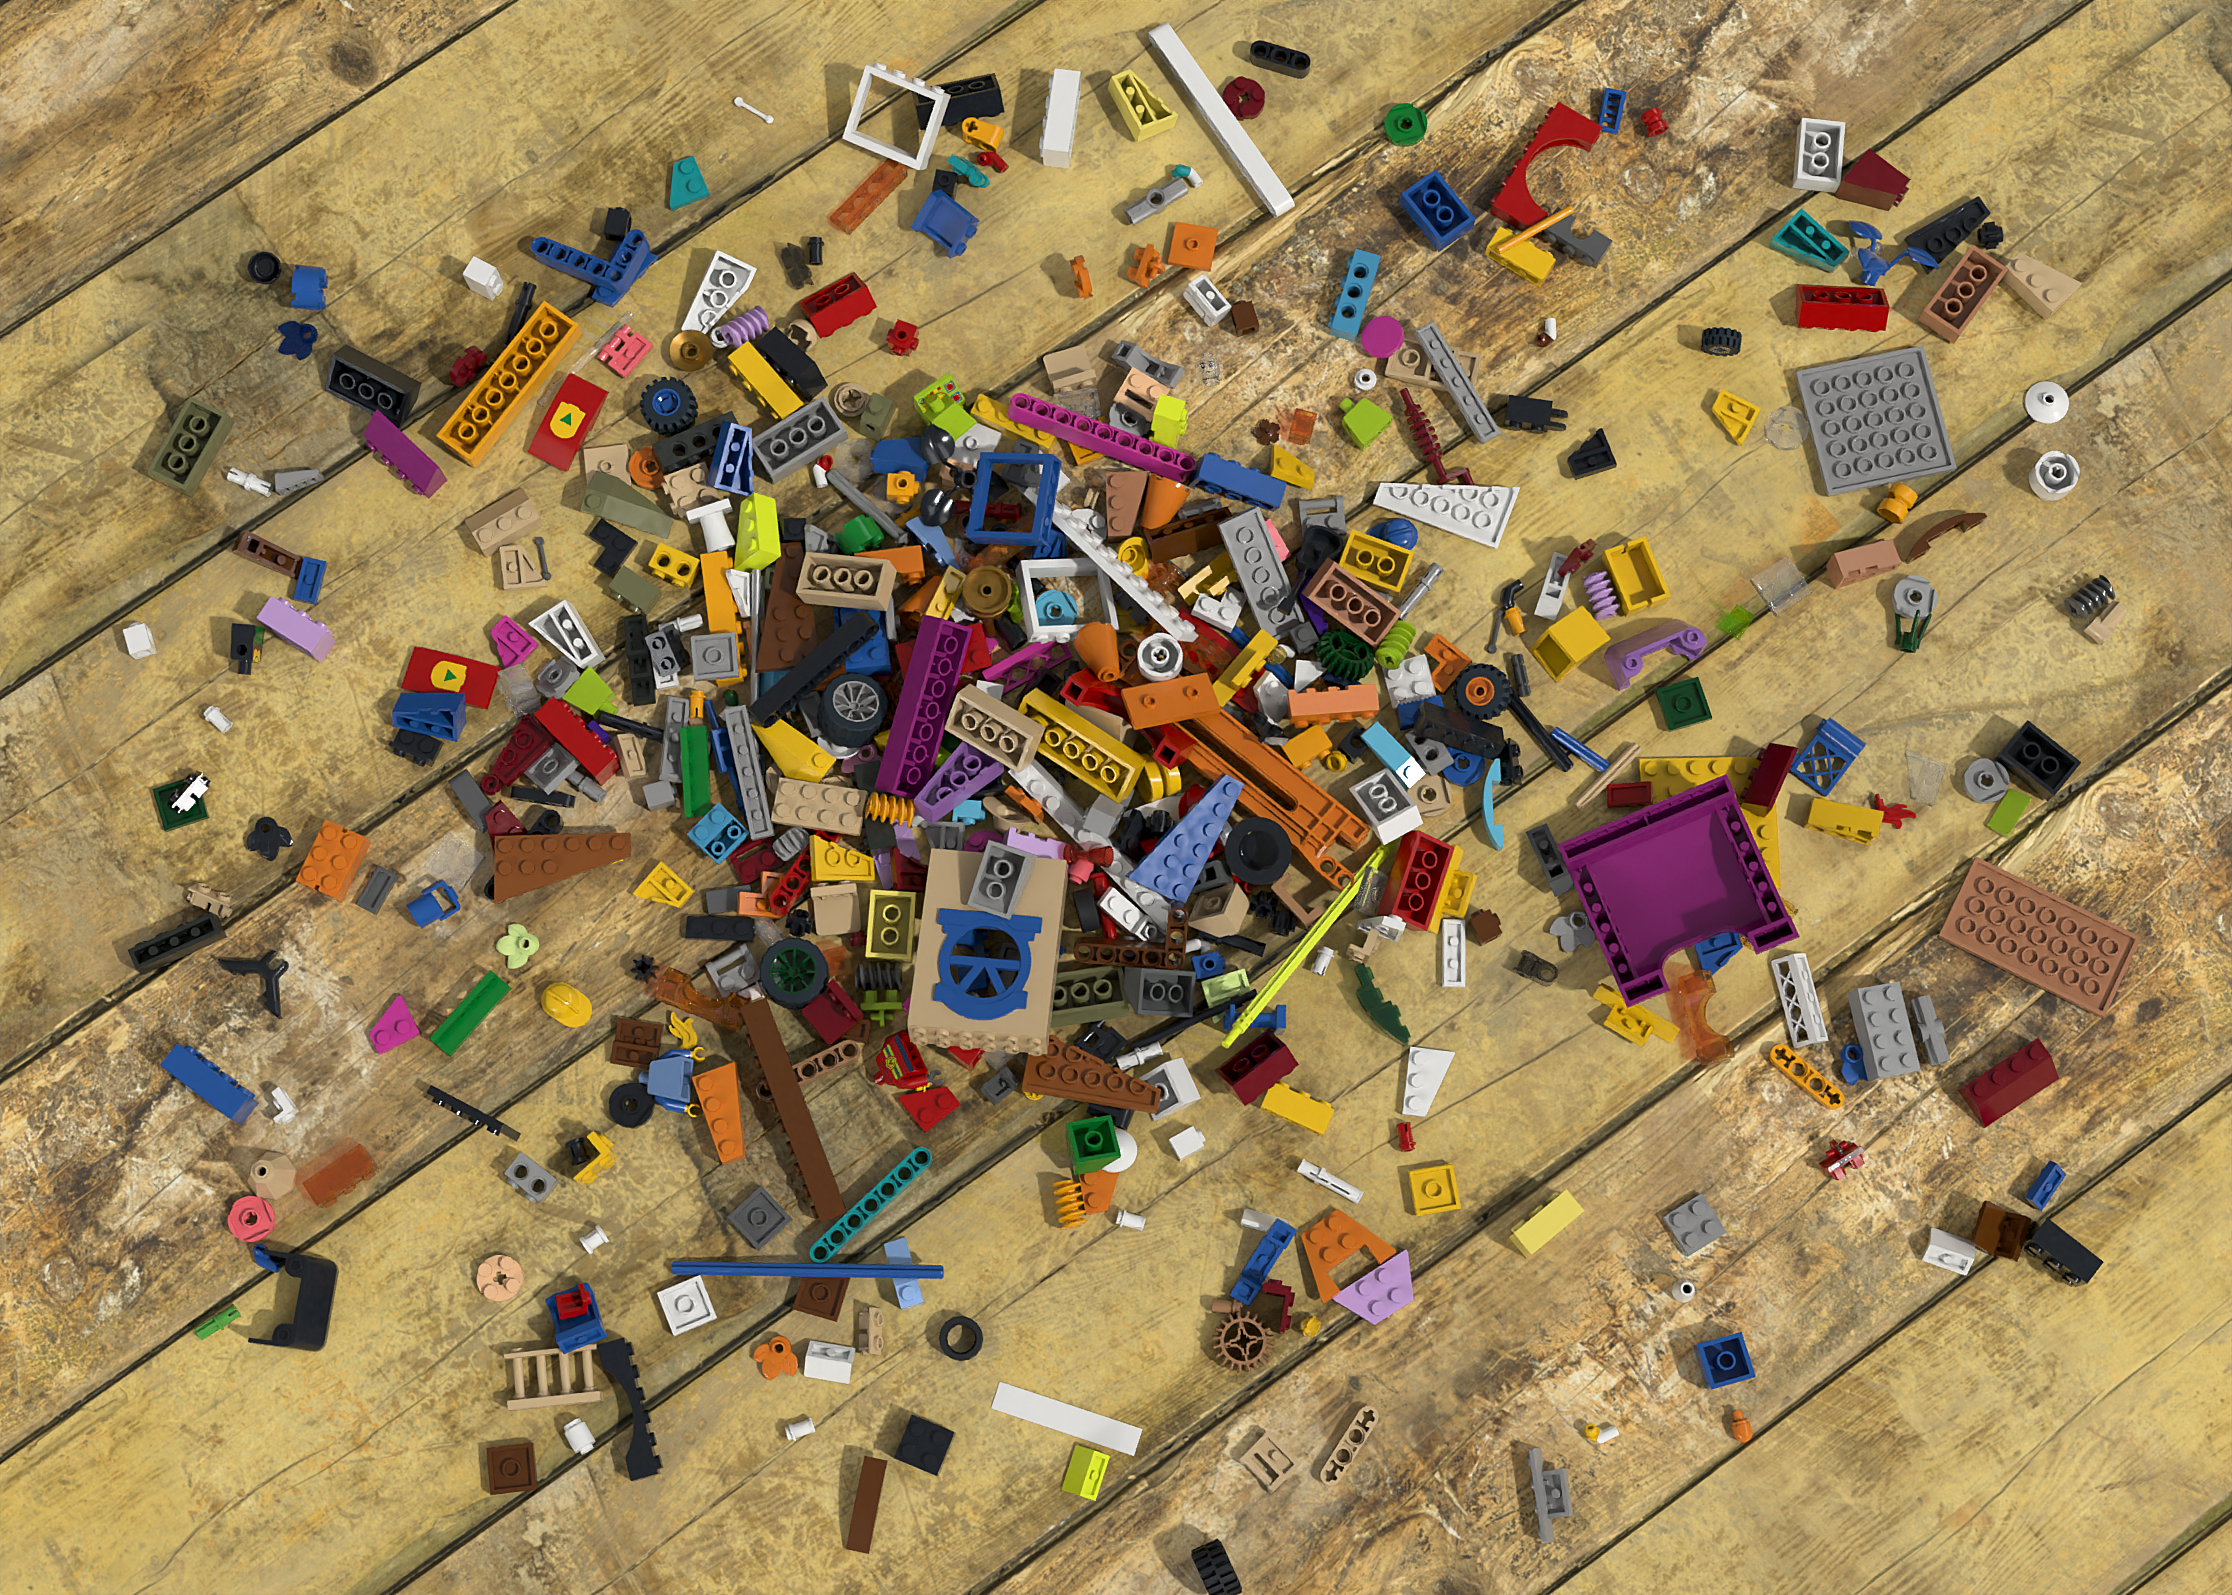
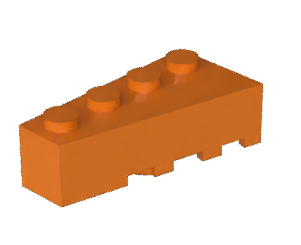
M1376 684L1349 685L1345 687V690H1340V687L1336 686L1327 687L1322 692H1318L1315 688H1307L1299 694H1296V689L1288 690L1286 696L1289 726L1295 725V728H1304L1310 723L1327 725L1333 720H1339L1342 723L1350 722L1356 717H1361L1363 720L1375 718V715H1378L1380 710Z
M732 1062L692 1077L721 1163L724 1166L746 1158L738 1065L736 1062Z

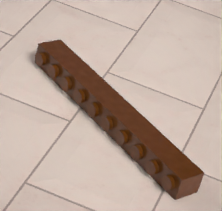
M767 998L740 1007L741 1012L737 1013L741 1025H746L749 1034H746V1038L750 1048L755 1047L757 1055L754 1056L758 1069L763 1068L765 1077H762V1081L766 1091L771 1089L774 1098L770 1099L774 1112L779 1111L781 1120H778L782 1133L787 1132L790 1141L786 1142L790 1154H795L798 1162L794 1165L798 1176L803 1175L806 1184L802 1186L806 1197H811L814 1203L811 1206L814 1218H819L822 1223L846 1214L847 1209Z

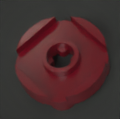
M1239 76L1225 87L1223 101L1238 121L1254 119L1263 111L1265 91L1255 80ZM1246 95L1249 102L1244 101L1240 103L1239 96Z
M476 346L468 347L464 351L467 353L462 359L459 356L449 372V377L451 378L449 381L457 387H461L467 382L473 383L478 376L477 370L487 359V355Z

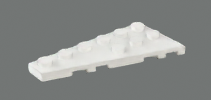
M1380 483L1373 505L1497 550L1520 487Z

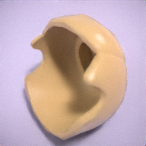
M798 318L788 325L787 329L791 330L787 337L806 353L816 345L818 339L817 332L808 320Z

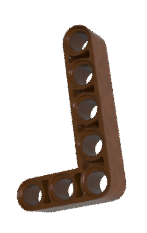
M1174 901L1170 904L1165 943L1080 937L1074 944V957L1082 963L1178 970L1185 962L1189 918L1188 906L1183 901ZM1175 910H1182L1184 915L1182 917H1175L1172 913ZM1173 932H1180L1183 936L1179 939H1173L1170 935ZM1081 946H1087L1090 949V951L1087 953H1081L1078 950V948ZM1103 948H1110L1112 953L1104 955L1101 953V950ZM1130 949L1135 952V955L1127 957L1123 952ZM1153 951L1157 953L1158 956L1154 959H1150L1146 956V954L1148 952ZM1176 953L1180 955V959L1173 961L1169 959V955Z

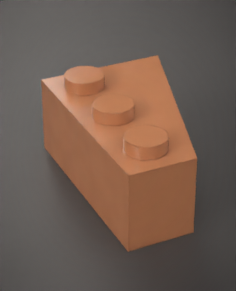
M1149 471L1105 472L1108 543H1121L1122 540L1132 538L1144 493L1148 485Z

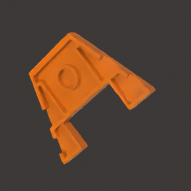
M1336 1209L1301 1234L1323 1304H1326L1341 1293L1328 1275V1272L1358 1250L1366 1246L1379 1264L1397 1253L1394 1247L1340 1209Z

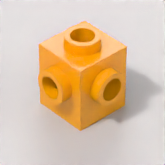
M899 471L898 474L888 473V501H896L897 504L902 505L914 502L915 495H919V482H916L915 474H911L908 471Z

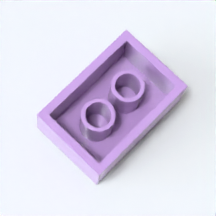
M271 596L256 617L268 631L322 663L336 643L331 636L333 633L327 629L326 625L318 620L314 623L307 613L301 609L296 611L288 601L281 597L277 600Z

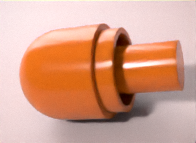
M1741 1409L1732 1411L1735 1419L1732 1422L1735 1438L1739 1442H1748L1753 1435L1750 1421L1748 1422V1418L1744 1419Z

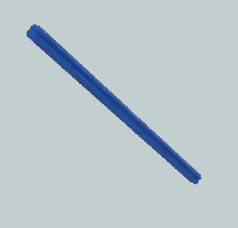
M674 1261L671 1268L674 1275L942 1279L944 1277V1266Z

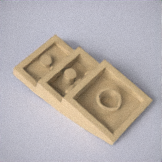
M1404 335L1402 346L1399 350L1397 349L1393 352L1394 354L1388 359L1385 375L1414 385L1449 393L1417 338ZM1449 346L1475 389L1482 355L1460 351L1459 347Z

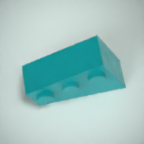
M1802 208L1770 242L1771 247L1831 273L1848 258L1850 252Z

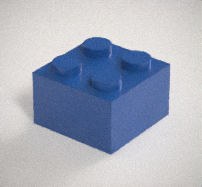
M1742 1332L1693 1346L1707 1391L1756 1377Z

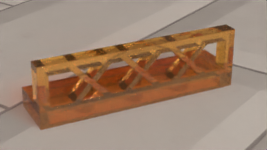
M888 158L830 216V220L847 235H850L908 177L907 168L902 163L897 165L892 159ZM890 165L893 170L886 178H883V171ZM872 183H880L871 193H869V186ZM857 198H865L856 208H854V201ZM851 212L842 222L838 219L842 213Z
M1152 617L1142 634L1146 637L1155 634L1150 631L1154 623L1162 629V633L1168 634L1169 632ZM1194 629L1199 635L1194 642L1179 641L1183 652V660L1187 659L1203 669V673L1207 672L1210 682L1214 684L1224 669L1231 664L1234 656ZM1187 651L1197 653L1199 661H1192ZM1211 663L1218 668L1214 676L1207 671L1205 664Z

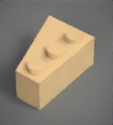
M2021 252L2005 266L2008 268V271L2002 278L2045 320L2072 297L2083 284Z

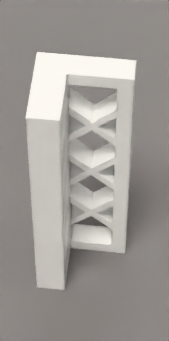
M1806 953L1791 954L1771 961L1794 1048L1829 1041ZM1788 961L1790 971L1786 976L1782 974L1780 964ZM1789 983L1796 990L1793 998L1787 994L1786 989ZM1795 1005L1801 1009L1802 1014L1799 1020L1793 1017L1792 1011ZM1801 1027L1806 1030L1808 1040L1800 1042L1798 1036Z

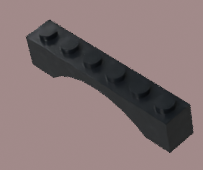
M626 1338L599 1344L597 1347L602 1367L611 1373L621 1384L632 1407L634 1419L633 1437L625 1457L630 1481L635 1482L660 1475V1469L663 1468L660 1455L655 1453L654 1446L657 1445L655 1433H650L648 1423H652L649 1410L644 1409L643 1401L646 1400L643 1386L639 1387L637 1378H640V1371L638 1365L633 1364L632 1355H635L633 1344L628 1342Z

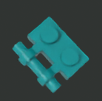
M951 154L947 161L953 165L951 169L960 176L969 177L970 183L980 188L989 186V178L966 158Z

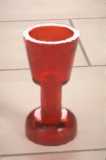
M1067 843L1064 847L1063 858L1067 860V865H1075L1079 859H1086L1091 864L1109 868L1113 863L1114 853L1111 846L1093 847L1087 851L1080 850L1076 843Z

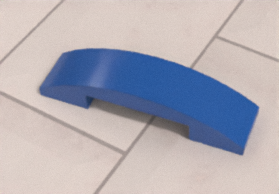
M1279 1218L1273 1222L1244 1266L1230 1292V1296L1250 1307L1260 1291L1263 1281L1283 1249L1287 1248L1297 1232L1296 1228Z

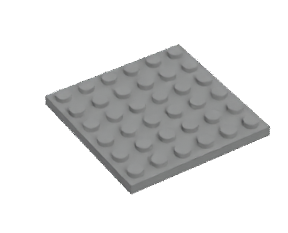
M1924 346L1796 371L1795 377L1827 497L1947 473L1957 469Z

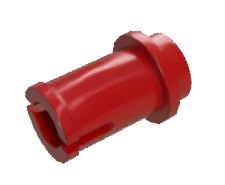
M1410 1122L1396 1125L1400 1141L1398 1148H1401V1152L1415 1150L1416 1142L1413 1141Z

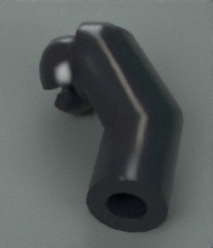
M1519 579L1507 585L1501 591L1500 604L1505 610L1515 606L1513 602L1514 594L1524 588Z

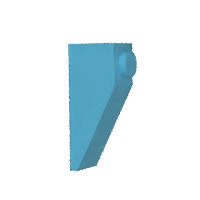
M1375 721L1360 735L1384 767H1388L1401 786L1410 788L1425 774L1414 758L1378 721Z

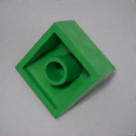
M1111 1115L1066 1122L1065 1138L1074 1175L1097 1172L1121 1157Z

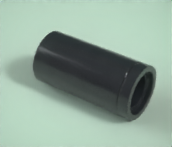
M1007 610L1001 615L1000 620H994L996 631L1010 651L1017 650L1028 641L1027 635L1019 623L1016 624L1012 621L1010 612Z

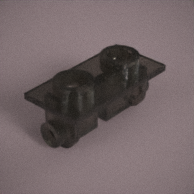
M788 242V247L781 250L780 256L787 270L792 267L794 268L788 272L792 286L799 290L804 287V283L814 285L811 279L812 272L803 259L805 257L803 250L799 246Z

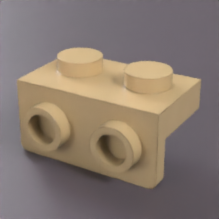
M1371 928L1363 948L1350 944L1346 952L1349 960L1357 964H1362V962L1367 964L1370 954H1376L1381 939L1378 938L1380 931Z

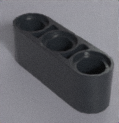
M1262 40L1255 41L1250 48V62L1256 67L1297 79H1303L1309 74L1311 60L1306 53ZM1261 51L1264 55L1257 56L1255 52ZM1278 57H1282L1285 59V61L1278 62L1275 59ZM1302 63L1305 67L1298 68L1296 64Z

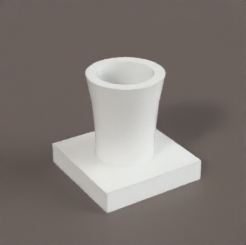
M728 498L686 512L691 525L701 523L707 553L720 552L736 546V542L724 518V514L733 512Z

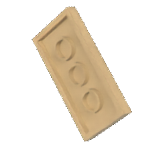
M779 778L771 822L860 836L868 792L865 790Z

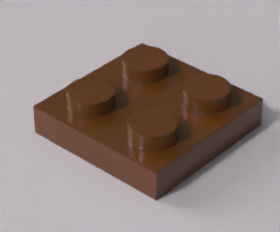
M802 1277L793 1310L838 1322L851 1278Z
M533 1442L486 1448L490 1495L538 1490L535 1446Z

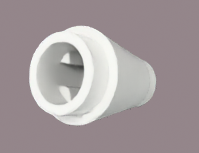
M1681 1279L1674 1283L1672 1294L1679 1302H1689L1694 1297L1695 1288L1690 1281ZM1683 1286L1689 1288L1688 1294L1683 1291Z

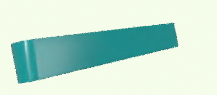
M918 1147L913 1150L812 1245L809 1252L811 1259L815 1263H828L931 1166L933 1159L930 1151L924 1147ZM919 1153H925L928 1155V1160L924 1164H918L915 1160L916 1156ZM902 1169L911 1170L909 1179L901 1180L899 1178V1172ZM887 1184L894 1186V1192L890 1196L882 1194V1188ZM869 1200H875L878 1204L873 1212L865 1209V1205ZM852 1216L860 1217L861 1222L858 1227L852 1228L849 1226L848 1222ZM835 1232H842L844 1235L843 1241L838 1244L833 1243L832 1235ZM821 1247L825 1248L827 1251L826 1257L821 1260L816 1259L815 1251Z

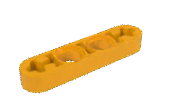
M1778 1044L1770 1050V1061L1825 1108L1836 1110L1843 1105L1844 1094L1790 1048L1783 1044ZM1775 1050L1778 1052L1783 1050L1785 1052L1783 1056L1787 1060L1791 1057L1794 1059L1788 1064L1787 1068L1784 1066L1787 1063L1784 1059L1777 1060L1775 1058L1777 1056ZM1793 1064L1802 1065L1804 1073L1801 1076H1796L1792 1073ZM1813 1078L1820 1080L1822 1084L1821 1089L1818 1091L1810 1088L1809 1082ZM1826 1087H1828L1829 1090L1827 1091V1093L1830 1096L1836 1094L1838 1096L1836 1100L1839 1103H1833L1831 1105L1829 1103L1830 1098L1826 1094H1824L1823 1097H1821L1819 1094L1825 1091Z

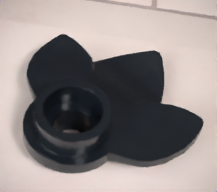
M262 817L256 822L255 830L249 834L247 846L249 851L259 849L264 858L273 861L278 855L280 846L292 847L293 840L290 832L286 828L278 826L273 818ZM264 824L270 826L269 832L263 831L262 826Z

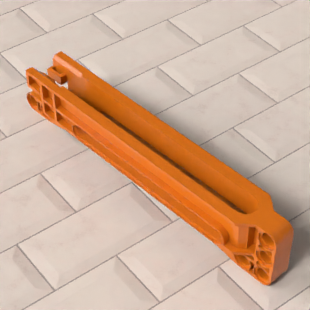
M1126 640L1118 647L1119 666L1122 669L1118 677L1110 681V683L1121 690L1154 683L1147 680L1139 671L1137 654L1140 645L1133 640ZM1132 648L1136 653L1133 656H1126L1124 650ZM1178 674L1174 679L1181 678L1182 676ZM1222 708L1220 713L1184 721L1282 799L1293 810L1287 811L1179 723H1171L1197 741L1196 746L1185 761L1188 765L1212 784L1222 773L1244 783L1235 803L1251 816L1271 819L1283 827L1290 838L1292 849L1299 854L1320 879L1336 892L1341 893L1345 888L1338 884V879L1341 877H1346L1349 882L1351 880V886L1347 889L1353 886L1355 880L1353 874L1334 858L1325 854L1338 839L1355 852L1368 837L1369 826L1267 744H1261L1256 735ZM1328 863L1332 866V871L1325 873L1321 870L1320 865Z

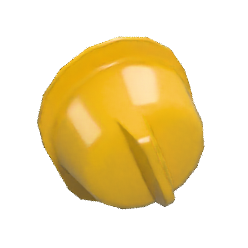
M1140 537L1122 540L1115 549V552L1118 554L1117 559L1128 563L1133 568L1132 573L1146 580L1149 571L1147 543Z
M555 982L549 985L541 996L543 1010L565 1026L576 1028L583 1026L592 1015L590 1000L569 984Z

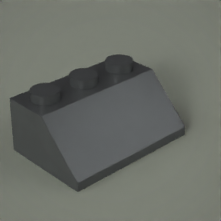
M1125 966L1123 990L1135 1014L1192 1017L1196 972Z

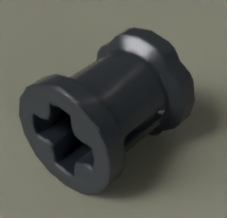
M584 1137L573 1139L564 1144L565 1148L569 1149L572 1166L591 1160L583 1143L585 1141Z

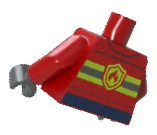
M903 1029L885 1039L881 1052L876 1056V1062L880 1070L873 1075L878 1085L882 1086L886 1083L890 1086H896L898 1089H915L927 1086L930 1082L935 1086L943 1084V1079L933 1080L936 1075L942 1074L939 1070L931 1071L929 1076L925 1075L928 1073V1070L916 1044L910 1042L908 1030L905 1031Z

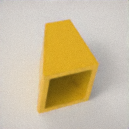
M1582 605L1550 626L1529 650L1556 683H1559L1599 652L1611 638Z

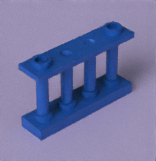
M1230 1004L1229 1010H1225V1016L1223 1017V1029L1228 1030V1033L1233 1028V1023L1242 1014V1012H1235V1004ZM1276 1005L1275 1010H1272L1271 1013H1259L1248 1028H1269V1030H1273L1274 1035H1283L1286 1029V1005Z

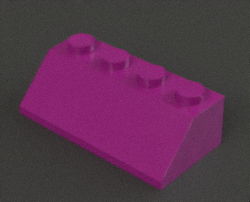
M378 409L374 412L363 434L367 440L365 444L374 453L376 451L380 452L383 455L381 459L389 467L394 465L398 469L396 473L405 482L409 479L413 483L411 487L420 496L424 493L430 498L447 481L444 473L435 462Z

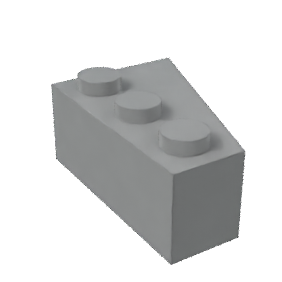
M1134 786L1131 794L1119 804L1103 793H1100L1094 803L1089 808L1087 807L1082 817V820L1085 821L1083 828L1108 838L1119 828L1124 812L1127 810L1136 787Z

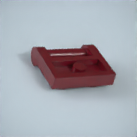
M770 837L754 841L751 839L738 846L729 855L744 885H749L759 880L760 873L763 871L773 872L785 866L782 859L775 853ZM765 842L766 849L739 862L738 856Z

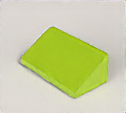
M2009 789L1986 826L2006 838L2015 827L2032 798Z

